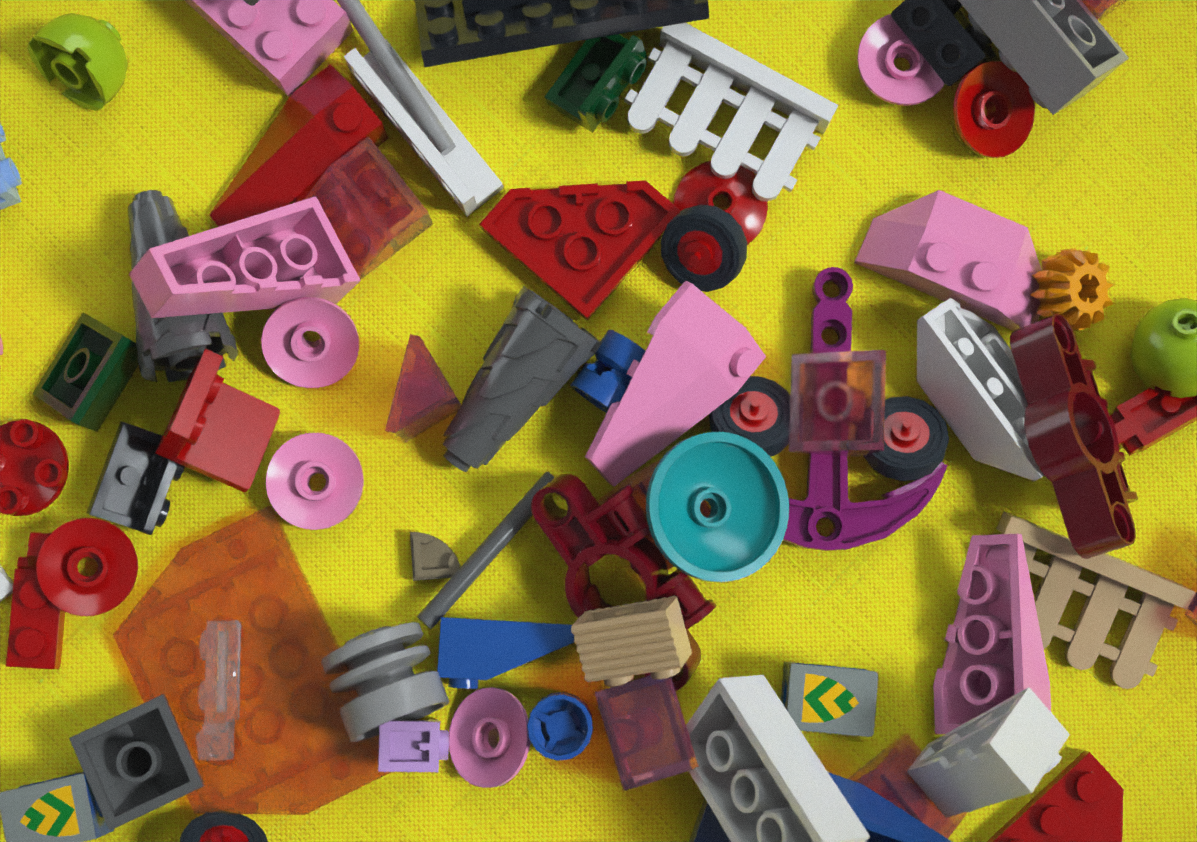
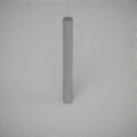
M337 0L341 8L346 11L349 20L428 139L442 156L450 153L456 147L455 143L359 0Z

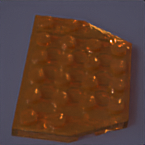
M267 506L182 547L113 634L143 702H148L163 694L166 696L205 786L186 795L194 814L217 812L225 814L305 815L391 773L378 772L379 735L358 742H351L339 711L340 708L358 697L356 690L332 693L330 683L349 671L336 674H325L321 664L322 659L339 649V645L273 506Z

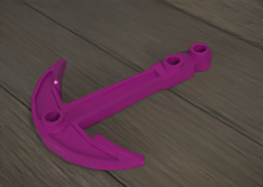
M829 267L822 270L812 285V293L818 304L811 312L810 360L814 365L807 490L804 501L789 498V519L783 541L801 548L821 551L847 550L888 537L916 517L928 504L939 487L947 465L941 462L931 474L914 480L894 491L882 494V500L858 503L849 501L846 365L851 359L852 310L846 301L852 293L853 283L849 274L837 267ZM827 282L835 283L839 288V295L834 298L826 296L823 292V284ZM825 329L834 330L838 335L837 343L834 345L826 344L821 338L822 331ZM826 518L832 522L833 532L830 536H821L817 532L816 524L819 519Z

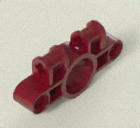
M1058 313L1012 332L1010 335V347L1028 403L1024 414L1027 442L1038 467L1053 484L1072 547L1081 558L1088 559L1134 544L1136 529L1128 504L1137 501L1138 496L1136 492L1130 491L1122 466V463L1126 460L1124 452H1119L1117 433L1107 410L1109 407L1107 399L1100 397L1093 371L1096 369L1095 361L1082 359L1070 324Z
M561 474L554 477L533 496L531 511L538 525L569 567L565 577V593L572 611L579 618L584 612L589 610L594 611L599 608L614 607L606 603L601 598L595 584L592 585L589 567L606 554H615L628 560L631 563L630 567L637 574L641 575L644 580L646 601L677 596L692 654L683 665V669L672 677L652 679L650 673H645V675L656 688L664 692L680 690L688 682L701 661V650L696 640L688 631V628L711 613L716 608V604L712 599L706 600L687 574L678 569L668 574V568L663 555L650 540L645 538L650 533L647 515L633 497L634 488L631 484L624 486L598 503L587 486L578 477L571 474ZM553 493L559 494L565 499L568 510L561 509L555 504Z

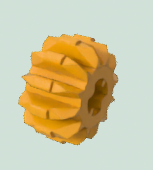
M1076 248L1062 249L1061 252H1056L1055 255L1041 260L1043 271L1032 275L1039 284V289L1030 295L1040 300L1036 314L1049 317L1058 313L1068 321L1073 331L1090 328L1091 324L1104 320L1103 309L1113 305V302L1108 297V289L1116 284L1107 281L1106 275L1110 266L1098 263L1097 253L1077 250Z

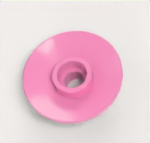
M891 14L880 18L868 28L858 48L857 63L863 82L874 95L891 104L908 106L929 100L945 85L943 80L892 19ZM899 57L905 58L910 64V69L906 71L897 69L894 65V59Z
M301 297L285 302L272 312L264 325L261 346L267 364L281 379L299 387L320 388L339 381L352 369L358 356L359 335L353 320L338 305L321 298ZM314 331L321 338L311 342L304 338L303 333Z
M305 433L288 440L273 455L266 474V491L275 511L288 523L309 530L330 528L345 520L358 505L364 486L362 466L355 452L342 440L325 433ZM318 473L323 474L326 479L325 487L321 491H313L309 485L310 478Z
M499 688L476 690L460 703L452 718L449 730L451 759L462 778L474 786L495 788L506 784L518 774L528 756L530 748L528 734L529 719L521 702L510 692Z

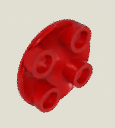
M28 419L8 422L0 426V512L11 516H27L38 513L51 505L62 492L69 472L68 454L62 440L49 427Z

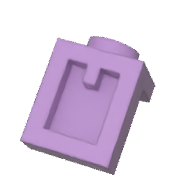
M438 719L391 720L379 726L378 772H439V760H448L449 731L440 730V721Z

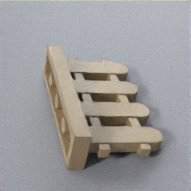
M1004 511L996 529L1003 534H1022L1028 570L1043 577L1034 596L1043 649L1050 644L1053 636L1068 641L1064 651L1065 658L1072 667L1078 670H1086L1092 667L1098 655L1113 660L1110 667V677L1119 687L1124 689L1136 687L1141 682L1144 673L1153 677L1158 665L1150 662V659L1164 628L1174 631L1178 622L1176 618L1170 616L1174 605L1189 611L1196 592L1182 584L1106 553L1088 559L1081 558L1072 547L1068 537ZM1037 548L1053 554L1048 565L1033 559ZM1083 567L1098 573L1093 584L1078 578ZM1128 586L1143 592L1139 603L1124 597ZM1075 590L1088 597L1074 629L1059 624V621L1072 591ZM1118 609L1133 614L1119 648L1104 643Z

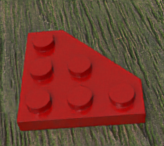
M646 180L599 186L598 183L559 186V188L536 190L517 188L510 189L481 221L479 226L480 229L588 321L664 234L667 224L681 210Z
M1083 751L986 842H1122L1124 789L1090 752Z

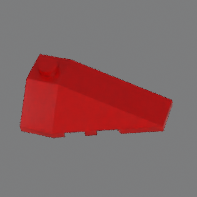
M331 64L292 93L209 216L220 227L312 198L389 139L383 123L355 88Z

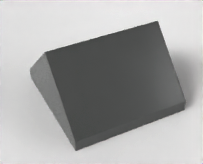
M165 694L69 738L109 831L205 786Z

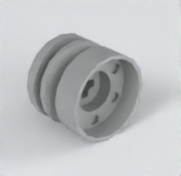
M411 622L394 627L385 626L368 631L347 641L344 646L322 659L321 664L325 674L349 671L330 683L332 693L354 690L357 692L358 697L345 704L339 711L351 742H358L378 736L379 726L391 720H418L449 703L438 671L414 674L412 667L430 655V650L425 645L405 649L422 638L423 632L419 623Z

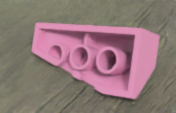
M685 281L655 316L647 332L653 335L641 361L633 360L627 372V375L631 376L632 379L621 401L611 404L585 456L601 476L614 487L735 395L766 358V355L741 323L688 281Z
M1022 534L972 536L957 591L960 596L954 624H949L945 640L949 643L943 667L937 668L933 684L935 734H946L1028 687L1031 688L1051 712L1050 680Z

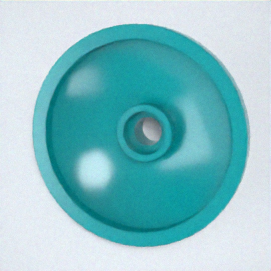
M708 432L681 441L671 448L660 460L648 485L646 515L655 544L674 567L688 576L699 580L729 582L755 573L774 556L782 543L787 529L789 498L780 470L761 447L740 435L727 432ZM703 500H706L711 506V513L707 518L700 511V504Z

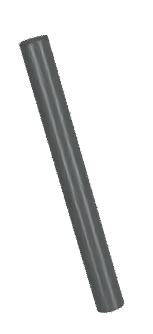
M546 471L418 614L417 618L422 623L432 629L533 516L531 511L533 496L554 478L552 474Z

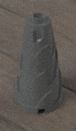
M147 190L134 196V201L128 206L132 269L150 248L189 236L186 227H183L172 199L168 196H162V193L158 190ZM131 280L136 322L137 362L141 376L144 379L158 382L155 371H165L168 382L187 380L205 349L221 356L227 353L228 358L233 361L236 359L238 350L235 337L231 334L223 313L151 318ZM224 357L218 370L226 367Z
M523 286L515 297L510 313L483 357L484 363L469 386L462 406L443 434V436L447 437L443 443L447 448L443 455L445 459L464 472H467L471 466L478 469L482 464L487 465L505 442L509 441L520 431L540 406H546L577 369L594 356L602 342L583 327L580 329L570 317Z

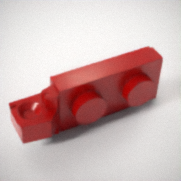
M1155 386L1154 390L1148 388L1118 405L1110 416L1117 433L1119 450L1124 448L1129 456L1138 451L1142 452L1197 421V396L1173 397L1170 396L1171 391L1162 390Z
M31 532L27 557H18L17 569H15L6 667L53 670L60 669L65 612L54 606L46 598L40 588L36 573L39 551L51 533Z

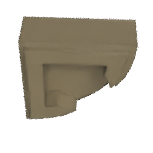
M410 532L413 581L451 578L461 567L460 562L446 543L429 534Z

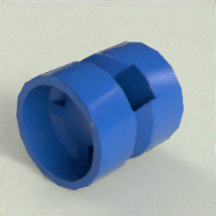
M608 330L600 341L602 344L595 353L597 360L594 363H585L570 384L571 388L605 413L608 412L611 404L621 401L632 379L631 376L627 375V372L633 360L640 362L645 353V350L613 330Z
M555 692L542 698L532 710L528 721L529 739L534 748L544 757L557 761L568 760L582 753L589 744L593 731L592 714L587 704L577 695L568 692Z

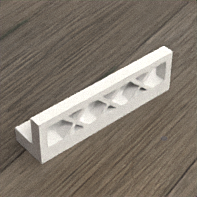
M390 44L389 46L455 143L456 147L450 153L442 156L428 139L371 51L362 57L356 48L352 49L344 56L351 74L466 217L504 189L503 183Z

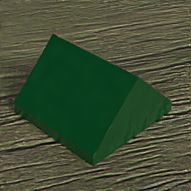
M82 313L33 392V395L70 421L98 432L138 367L136 343L89 315Z

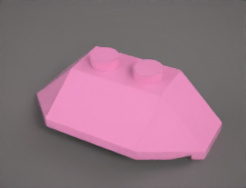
M941 190L882 214L872 220L854 263L944 302L952 298L960 303L961 308L1012 331L1038 322L1040 315L1036 314L1040 300L1030 295L1039 289V284L1032 275L1042 271L1028 227Z

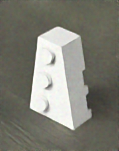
M1028 687L927 744L907 773L945 817L972 812L981 807L1031 794L1043 775L1053 769L1061 760V755L1058 752L1070 734L1031 688Z

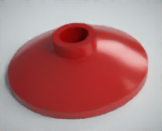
M991 61L975 66L962 78L956 90L953 105L955 125L963 142L972 151L981 156L998 158L1014 153L1028 138L1034 122L1035 105L1029 93L1028 84L1018 72L1010 70L1003 62Z
M711 161L701 163L691 169L680 181L675 192L673 204L682 211L697 205L714 206L713 199L718 195L728 197L731 205L723 211L729 213L738 222L746 237L747 245L750 244L762 230L768 211V201H761L753 194L752 184L756 175L752 171L740 166L733 177L721 179L713 174L710 167Z
M95 518L76 519L59 526L44 541L37 557V579L46 598L60 610L77 616H95L114 609L130 594L138 573L137 554L128 536L117 526ZM91 557L97 562V571L93 575L84 576L78 571V563L82 558Z

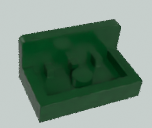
M620 34L587 39L544 98L547 104L593 133L601 121L607 122L612 117L618 107L619 96L627 85L636 83L642 76L647 64V55L642 40L635 35H632L628 40Z

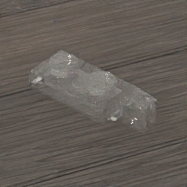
M239 620L206 621V630L202 632L199 643L200 656L202 660H206L205 681L201 682L198 692L199 708L201 711H204L203 728L196 734L198 760L224 761L234 758L235 720L239 719L241 622Z

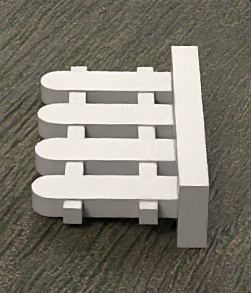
M687 23L663 26L659 46L664 48L663 51L653 48L648 61L654 64V67L639 93L630 89L625 97L624 102L631 106L627 119L629 127L636 133L644 134L651 131L658 120L673 128L669 137V146L672 152L679 156L692 154L699 143L715 151L710 163L711 170L715 176L721 179L733 177L740 166L756 173L757 175L752 184V191L755 197L761 201L774 200L782 188L791 193L797 182L796 178L790 176L791 171L805 146L813 151L815 150L820 137L813 134L814 130L824 134L838 105ZM690 62L705 70V73L702 74L689 67ZM682 79L695 86L696 89L682 114L678 115L665 108ZM731 85L746 92V97L730 89ZM723 101L738 111L723 138H720L707 131V128ZM774 107L789 116L788 119L772 112V108ZM765 124L780 133L766 159L763 161L751 155L748 151Z

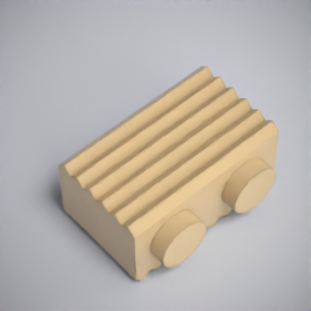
M677 596L663 597L650 601L645 600L640 603L635 602L622 606L617 605L612 608H599L594 611L589 610L584 612L572 625L571 632L574 634V642L577 644V652L580 654L579 661L582 663V671L585 673V680L587 682L604 680L605 686L614 687L628 683L634 678L633 675L650 673L652 679L669 678L681 671L680 668L683 667L692 654Z

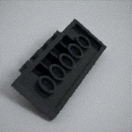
M415 0L424 67L709 19L708 0Z

